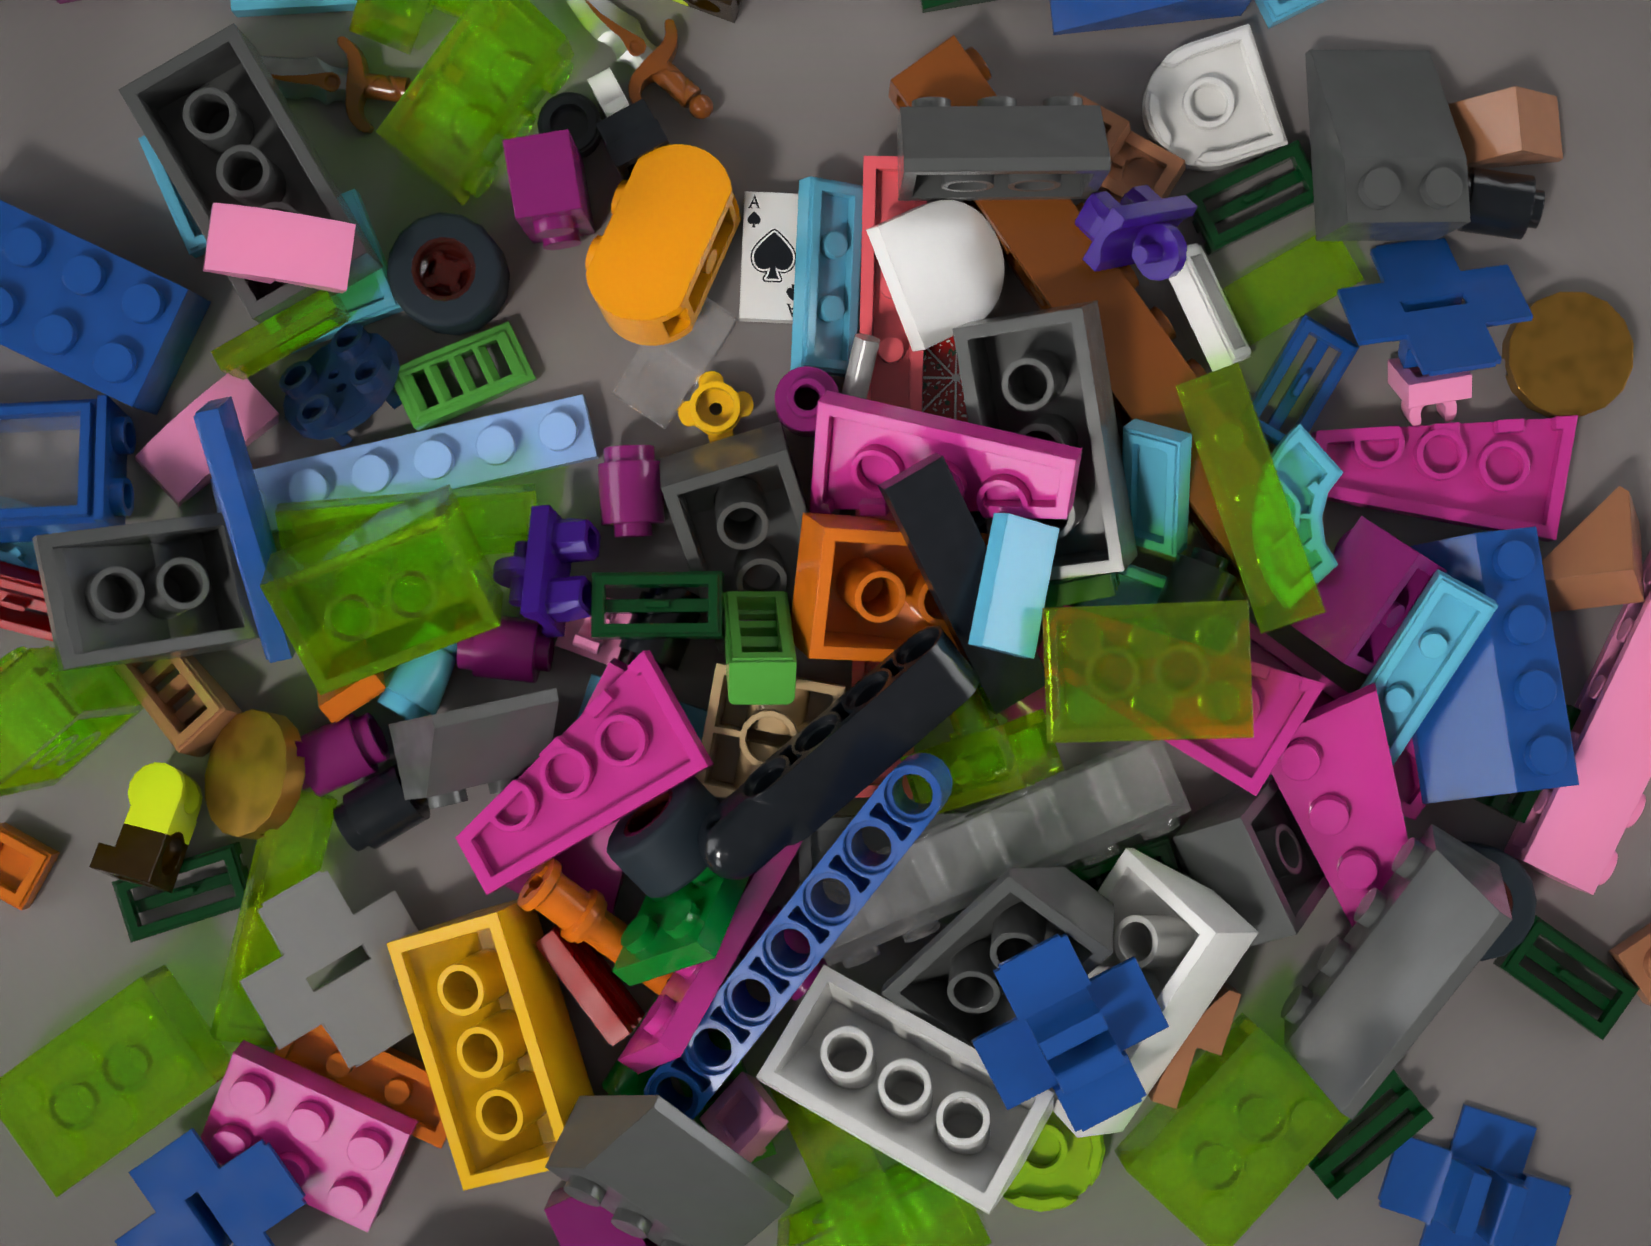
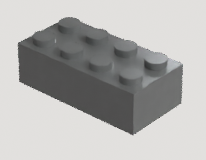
M234 23L118 89L206 241L213 202L272 209L356 224L347 288L383 267L255 46ZM227 276L251 318L272 331L337 294L336 292L278 281L269 284Z
M1098 300L981 319L953 328L969 423L1082 448L1074 503L1068 518L1030 519L1060 528L1050 580L1125 571L1138 556ZM985 518L987 534H990L993 518Z

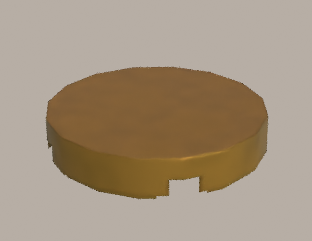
M1558 292L1529 304L1528 306L1533 314L1532 321L1510 324L1502 343V359H1505V368L1508 373L1505 377L1510 390L1528 409L1549 418L1572 415L1582 417L1605 408L1624 390L1633 369L1634 342L1625 320L1607 301L1586 292Z
M250 709L237 714L218 735L210 751L205 772V801L211 820L222 833L239 838L257 840L266 837L264 833L268 829L278 830L289 819L301 795L305 778V757L297 756L295 741H302L298 729L286 716Z

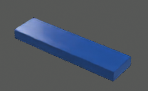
M230 396L211 400L200 408L193 418L266 660L269 659L270 663L291 659L301 644L303 637L233 399Z

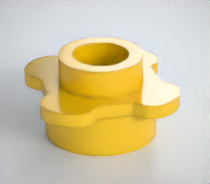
M705 372L699 377V387L692 394L690 401H685L679 406L678 416L683 425L687 427L696 426L706 433L711 443L734 436L733 429L742 417L751 415L754 403L749 393L745 391L736 392L731 386L724 383L723 376L719 372ZM714 403L722 406V412L718 415H713L710 412V407Z

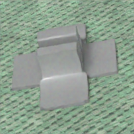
M326 870L323 873L320 871L316 872L261 904L263 907L257 911L272 935L282 957L239 982L279 1050L322 1024L349 1068L356 1066L357 1068L414 1032L406 1005L392 982L397 979L386 943L419 930L395 890L357 913L352 914L329 872ZM359 946H363L370 959L359 963L318 989L312 990L306 980L307 977Z

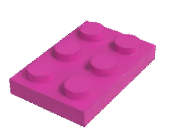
M243 1040L232 1054L200 1138L215 1160L222 1165L261 1139L266 1144L269 1142L305 1193L304 1199L307 1205L365 1232H369L383 1205L418 1121Z

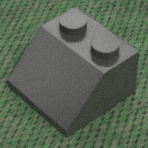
M556 688L389 724L405 800L427 798L430 809L468 801L466 788L488 783L490 794L501 793L513 780L518 779L552 742L559 703Z
M1271 773L1257 796L1240 787L1196 811L1173 837L1176 844L1177 858L1182 869L1188 875H1191L1193 880L1215 891L1259 932L1249 947L1297 935L1330 887Z

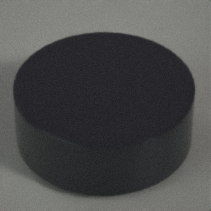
M574 92L557 94L550 98L540 110L537 122L539 134L569 129L582 158L592 154L602 139L595 125L602 120L593 102L581 94Z

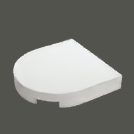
M1249 24L1185 44L1175 49L1158 65L1146 85L1142 100V117L1147 135L1154 144L1184 159L1186 169L1215 171L1269 154L1288 145Z
M938 200L917 206L866 229L913 352L925 350L952 337L953 328L971 321L984 319L996 305L1004 282L1005 266L1003 252L993 227L973 207L955 200Z

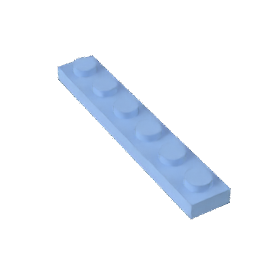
M581 394L253 469L271 532L275 533L599 459L586 397ZM210 479L217 512L221 513L222 511L215 491V487L212 479Z

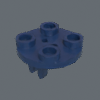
M352 323L342 327L333 336L331 343L320 348L307 361H298L292 364L282 374L279 386L286 394L283 401L285 419L304 438L323 440L333 437L342 447L353 441L348 431L364 423L385 401L394 410L402 405L394 387L400 368L397 351L378 333L367 332L360 324Z

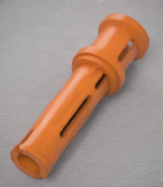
M554 858L537 867L519 893L518 906L528 912L535 909L561 928L560 936L567 942L579 944L585 941L599 953L616 963L623 947L621 945V937L628 925L607 910L608 904L604 895L596 889L586 891L561 872L562 864ZM674 972L642 983L654 993L660 995L668 982L667 980L671 978Z

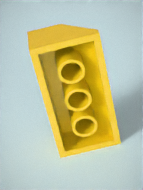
M518 899L477 910L386 943L463 1191L550 1171L545 1166L578 1097L594 1096L557 975L536 947L537 944L535 942L544 935L537 911L535 909L529 912L523 910L517 904Z

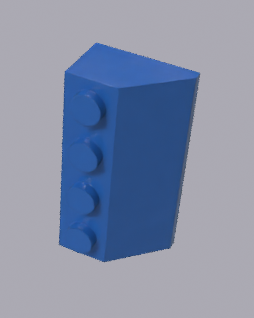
M1526 527L1478 532L1410 546L1447 570L1446 574L1494 599L1498 604V608L1412 736L1422 803H1438L1579 785L1537 528Z

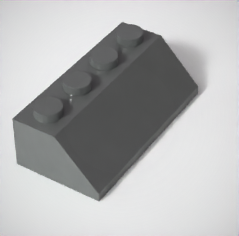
M1433 824L1430 825L1420 840L1412 837L1402 846L1392 864V871L1395 873L1381 891L1374 887L1364 896L1354 915L1356 924L1344 939L1336 936L1329 942L1317 963V969L1319 970L1317 975L1307 988L1302 984L1298 985L1290 993L1281 1010V1017L1284 1019L1285 1048L1336 1108L1351 1120L1355 1118L1513 920L1500 866Z

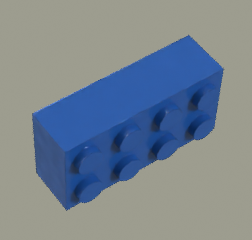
M0 200V345L133 408L157 415L211 301Z

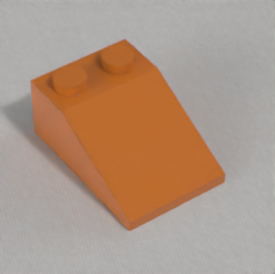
M803 512L791 624L794 645L809 659L882 662L915 633L934 625L940 626L959 651L895 521L865 516ZM980 533L987 547L990 534Z

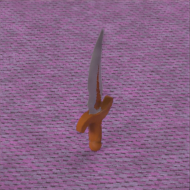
M566 0L583 27L597 41L604 42L610 46L618 62L627 63L635 69L628 85L631 104L641 100L644 88L656 82L683 108H689V112L693 117L706 119L711 115L714 106L709 96L701 94L702 90L672 64L678 48L677 28L672 19L665 20V37L662 43L656 47L646 38L640 21L621 10L610 0Z
M344 36L337 38V44L347 56L348 68L332 67L318 57L280 58L261 56L285 98L298 100L304 97H313L325 105L333 101H345L349 120L357 129L366 134L374 131L373 125L366 119L364 114V106L367 99L400 103L411 101L419 105L426 103L432 94L431 87L425 80L415 79L411 81L409 77L369 73L368 63L363 52L355 43Z

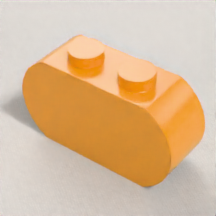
M673 144L656 148L641 156L637 160L629 179H623L618 184L612 198V216L603 236L597 235L593 239L586 255L587 284L606 322L619 336L639 345L657 346L668 344L692 331L741 221L740 209L734 196L729 176L723 165L712 154L701 148L691 145Z

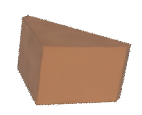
M1513 86L1448 104L1467 157V171L1471 167L1489 169L1552 163L1563 159L1557 96Z
M1618 486L1542 560L1550 612L1645 602L1641 528L1630 492L1623 487Z

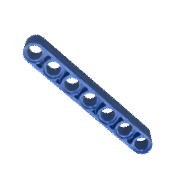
M927 753L910 755L885 777L718 990L681 1057L662 1064L657 1068L644 1088V1095L661 1096L692 1120L698 1115L945 805L952 792L953 779L949 768L940 758ZM917 774L925 778L933 792L932 802L923 804L909 799L902 787L903 776ZM872 826L883 830L890 839L891 853L877 854L869 850L862 837L863 828ZM834 878L843 882L849 890L850 903L837 904L830 900L824 892L823 879ZM795 929L803 933L808 939L810 953L804 954L792 950L785 941L784 930ZM746 979H755L763 983L769 991L770 1002H761L754 999L747 990ZM708 1028L718 1029L723 1032L730 1040L731 1050H723L715 1046L709 1038ZM671 1077L684 1080L690 1086L693 1097H684L679 1094L672 1086Z

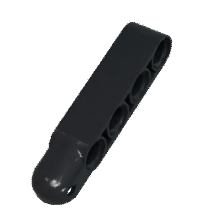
M940 626L926 627L907 639L761 764L739 788L707 814L700 826L698 845L699 853L713 873L721 878L730 880L746 878L756 873L786 846L795 845L805 840L974 694L979 686L980 677L965 657L960 654L955 644Z

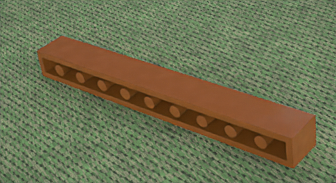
M953 35L890 80L888 97L899 111L900 107H912V101L922 97L948 98L951 100V106H977L979 99L997 95L987 82L992 76L984 59L972 46L964 50ZM1071 199L962 200L965 204L981 213L993 227L999 239L1004 260L1040 310L1098 300L1117 419L1123 427L1136 418L1192 434L1189 496L1190 522L1214 554L1230 561L1226 572L1237 577L1235 585L1251 607H1266L1277 598L1267 584L1259 566L1252 535L1254 496L1266 462L1259 465L1245 444L1250 442V436L1238 417L1230 410L1222 413L1209 395V392L1213 390V384L1202 366L1193 358L1185 361L1175 347L1172 340L1176 338V332L1165 314L1156 306L1149 310L1138 295L1135 288L1139 286V280L1131 266L1127 265L1095 272L1083 260L1092 243L1075 225V220L1084 203L1080 202L1075 206Z

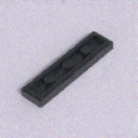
M934 453L879 484L878 487L961 655L965 657L980 677L978 689L987 708L997 715L1049 684L1051 680L1037 651L1035 652L1034 659L968 644L987 547L944 457Z

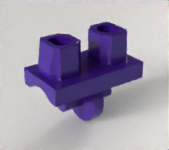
M1148 185L1133 187L1124 194L1120 203L1107 191L1092 193L1087 198L1075 220V225L1092 241L1083 260L1095 272L1136 264L1142 275L1150 280L1161 281L1175 277L1183 269L1187 257V244L1177 226L1184 219L1193 216L1198 206L1186 195L1162 199Z
M550 505L531 506L528 541L515 542L514 556L495 561L492 577L499 585L510 588L509 604L521 607V615L541 624L542 634L546 638L563 637L565 635L566 622L591 617L592 583L585 575L570 576L571 563L595 561L599 557L600 532L588 519H562Z

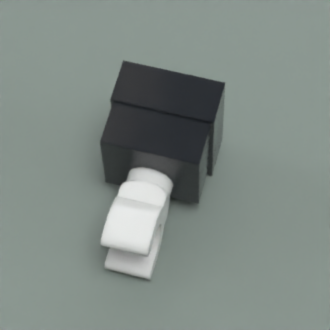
M609 67L587 79L607 117L595 125L622 180H628L637 160L641 156L656 148L670 145L658 120L653 117L644 98L629 105Z

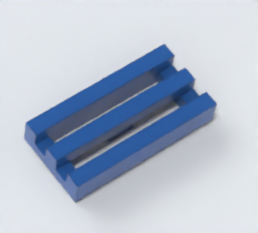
M1302 316L1240 418L1247 432L1251 431L1258 435V439L1268 445L1273 444L1277 446L1285 436L1284 433L1279 431L1330 346L1338 351L1294 425L1301 424L1309 433L1359 346L1309 316ZM1310 334L1316 338V341L1268 422L1265 423L1259 419L1260 415L1307 336Z

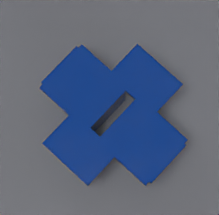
M1445 238L1378 245L1376 248L1370 249V255L1381 283L1342 288L1337 291L1358 346L1400 341L1398 357L1403 369L1419 367L1422 375L1436 376L1495 367L1496 364H1501L1502 358L1487 327L1532 321L1533 314L1508 264L1460 271Z
M1065 933L1061 936L1056 934L997 964L999 968L993 970L1016 1017L971 1041L1007 1110L1053 1087L1075 1132L1081 1129L1084 1132L1142 1102L1141 1098L1147 1094L1125 1049L1168 1028L1169 1025L1134 956L1089 979Z
M1463 1104L1449 1149L1411 1137L1391 1154L1378 1199L1380 1200L1379 1206L1425 1222L1418 1246H1556L1572 1195L1569 1194L1571 1188L1523 1172L1537 1130L1536 1127ZM1479 1166L1490 1169L1489 1174L1486 1173Z
M192 1128L128 1172L155 1210V1213L117 1238L115 1243L117 1246H230L232 1243L234 1244L232 1246H275L265 1231L307 1203L304 1199L305 1193L269 1142L266 1144L261 1139L220 1167L195 1129Z

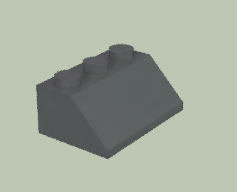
M992 96L979 99L977 106H951V100L948 98L922 97L913 100L912 107H900L897 122L898 201L1087 199L1092 193L1098 191L1111 171V156L1100 105H1083V100L1080 97H1049L1043 100V106H1017L1015 98L1006 96Z
M1065 867L1009 868L882 985L881 994L899 1007L975 1048L971 1041L972 1039L1016 1017L993 970L999 968L997 964L1056 934L1061 936L1066 933L1088 975L1113 953L1114 903Z
M659 1095L579 1096L545 1168L566 1181L564 1191L568 1195L587 1205L602 1206L613 1214L611 1223L616 1228L637 1238H648L658 1246H745L790 1207L794 1198L791 1192Z

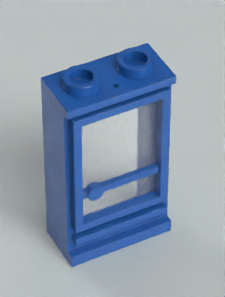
M97 395V399L0 403V543L33 542L32 538L36 535L124 525L126 516L132 515L134 510V490L130 479L127 478V455H131L135 451V426L131 417L108 395Z

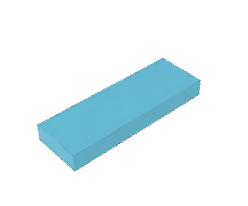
M812 176L799 180L790 371L798 367L811 366L825 371L830 376L845 377L854 336L859 330L863 185Z
M1439 569L1435 571L1361 686L1363 688L1372 683L1376 684L1393 765L1498 608V604L1494 599Z

